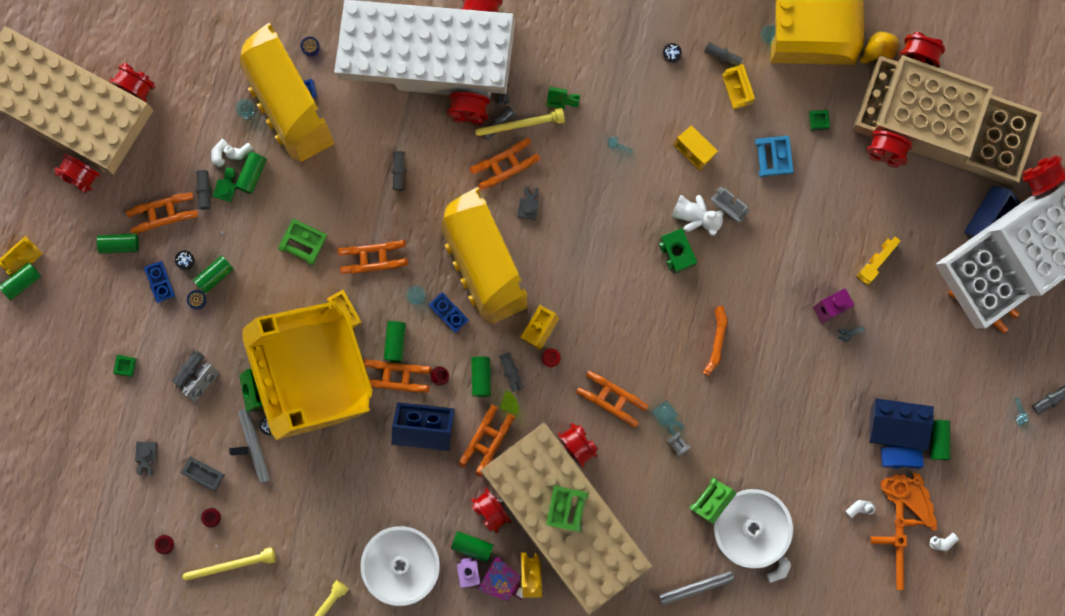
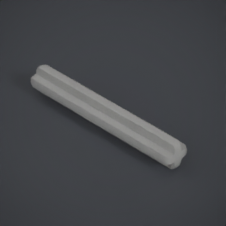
M246 409L238 411V415L259 482L265 483L270 481V477L250 413H246Z
M729 571L659 595L662 605L733 582L734 575Z

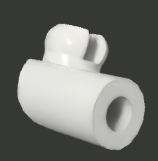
M221 139L211 151V162L217 167H222L225 163V160L222 158V152L229 144L224 139Z
M247 142L240 149L229 145L224 149V153L229 159L242 160L254 149Z
M858 500L845 513L852 519L858 513L872 515L876 508L869 501Z
M954 533L950 534L946 539L934 536L930 539V546L934 550L947 551L959 541V538Z
M780 558L777 571L766 574L769 583L787 576L791 568V562L788 558Z

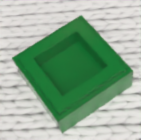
M828 110L809 111L810 131L830 129Z
M116 355L113 374L134 377L137 358Z

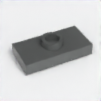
M191 456L181 474L215 492L225 474Z

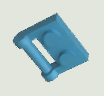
M789 136L755 139L760 164L759 177L793 174ZM765 145H770L773 169L767 168Z

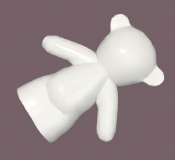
M680 195L671 217L691 222L684 227L685 232H690L702 225L709 231L711 236L716 235V232L722 226L724 212L722 210L717 212L707 211L701 195L696 196L697 204L691 203L683 195Z

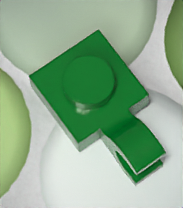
M549 86L546 106L557 109L562 108L563 110L565 105L578 108L580 95H567L568 90Z
M227 167L224 180H217L212 195L213 198L232 203L236 191V184L232 183L236 174L234 169Z

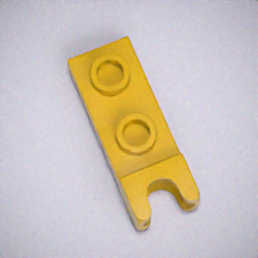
M896 236L892 240L887 239L881 246L883 249L881 253H875L869 260L871 265L867 263L857 274V278L866 285H869L878 275L879 271L877 269L901 240Z

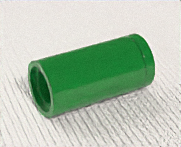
M250 152L235 188L245 193L253 194L267 159L257 153Z
M137 233L98 235V253L138 252Z
M221 255L193 281L207 294L234 268Z
M28 262L0 284V290L11 301L42 276Z
M398 321L387 322L383 360L403 362L406 323Z
M471 357L472 397L491 396L490 357Z
M933 420L931 460H951V421Z
M457 531L451 545V550L487 563L494 544Z

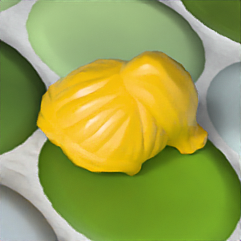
M881 31L872 35L864 54L859 58L860 63L877 61L879 56L892 60L899 49L897 37Z

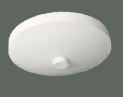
M758 489L737 492L714 523V536L720 551L731 562L745 568H762L775 563L789 548L793 535L792 519L783 502L773 494Z
M396 526L379 532L368 542L361 558V575L365 586L374 597L390 605L404 606L418 602L432 590L439 575L440 563L434 544L422 532L410 527Z

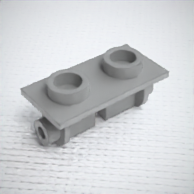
M720 187L710 200L716 207L726 212L732 220L740 223L750 212L748 206L739 199L733 203L731 200L735 196L726 188Z
M207 362L204 365L201 364L194 374L198 379L195 381L191 377L185 386L182 387V393L196 402L220 372Z

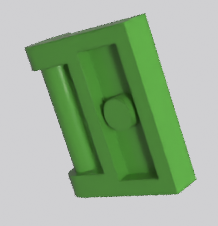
M292 219L278 250L297 256L313 266L328 235ZM290 239L312 249L311 255L289 245Z
M712 478L709 481L710 485L696 503H692L689 509L711 524H714L737 493L715 478Z
M553 486L546 525L581 532L582 526L580 525L586 498L588 499L589 493ZM577 496L573 524H569L567 521L572 497Z

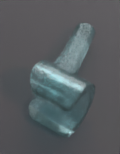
M610 136L608 139V147L610 149H621L632 154L633 149L618 144L619 137Z
M863 326L853 330L840 328L838 332L842 335L838 338L848 342L852 335L865 329Z
M1017 397L1015 402L1019 415L1015 416V420L1021 426L1028 421L1029 416L1024 412L1020 399Z

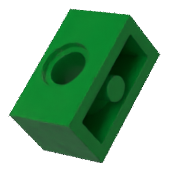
M683 228L661 236L660 243L658 244L661 252L667 255L668 260H666L670 271L673 270L674 274L696 266L697 260ZM679 248L682 254L675 256L672 253V249Z
M246 369L239 375L246 413L263 411L264 408L252 369Z

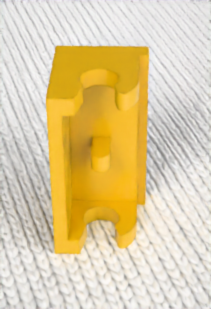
M744 64L725 70V73H722V77L733 110L753 104L755 97Z
M692 125L677 137L673 144L699 171L718 152Z
M25 236L0 258V266L9 276H12L28 262L32 264L43 253Z
M539 305L520 338L528 345L531 344L535 349L541 351L556 326L559 317L555 312Z
M521 552L523 598L542 597L541 561H539V555L535 553L534 558H528L526 552Z

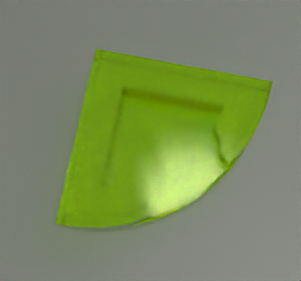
M506 390L499 409L518 415V402L515 396Z

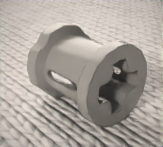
M680 432L666 442L667 445L670 444L675 450L677 457H680L691 448L682 439Z

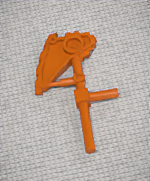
M911 473L914 477L912 479L906 477L905 474H893V477L885 478L880 484V487H882L881 491L888 496L887 499L896 504V519L894 520L896 535H893V537L870 536V544H889L896 547V590H904V547H907V535H904V526L925 525L930 527L931 530L937 531L936 517L932 513L935 512L934 506L929 500L931 498L929 491L923 486L925 483L919 473ZM903 504L921 521L904 519Z

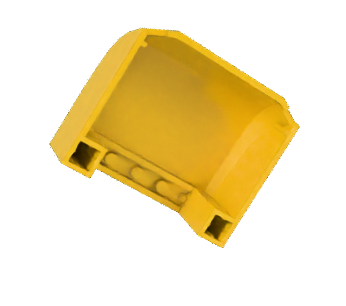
M775 0V36L770 45V63L855 65L864 48V0Z
M270 23L251 35L242 45L240 67L251 86L248 88L253 98L257 96L259 100L257 104L262 114L266 113L268 119H266L268 126L271 130L275 129L277 132L275 138L280 146L284 145L291 158L302 162L335 143L324 118L319 119L316 113L318 107L279 37L274 32Z
M475 188L452 201L446 207L441 228L447 242L444 245L448 255H453L455 259L452 262L456 272H461L463 277L460 279L464 289L468 288L471 294L468 296L472 307L476 305L481 318L494 324L527 309V292L525 289L521 290L518 282L522 281L484 198H480L479 188Z
M335 301L257 317L242 329L243 343L270 431L276 440L336 425L370 411L369 401L372 396V388L348 315L345 312L342 313L335 305Z

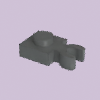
M528 186L525 187L524 194L526 199L520 198L517 218L536 221L539 201L534 199L539 193L537 187L534 194L528 193Z
M136 442L135 461L141 462L137 468L138 475H142V470L147 468L148 475L152 476L153 468L150 466V462H156V442Z

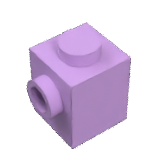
M472 558L461 559V563L457 564L460 587L480 585L477 561H473Z

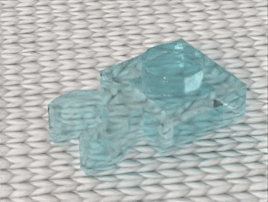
M667 400L651 411L662 427L665 425L669 426V432L672 436L676 435L673 431L674 426H679L681 430L684 429L683 424L675 420L678 414Z

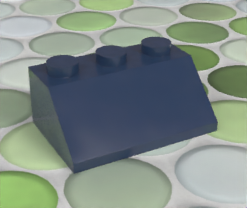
M992 185L964 233L969 239L973 238L1021 204V202L1011 190Z
M876 398L871 407L869 443L927 451L933 427L934 406Z
M397 402L392 424L391 445L449 451L455 408Z

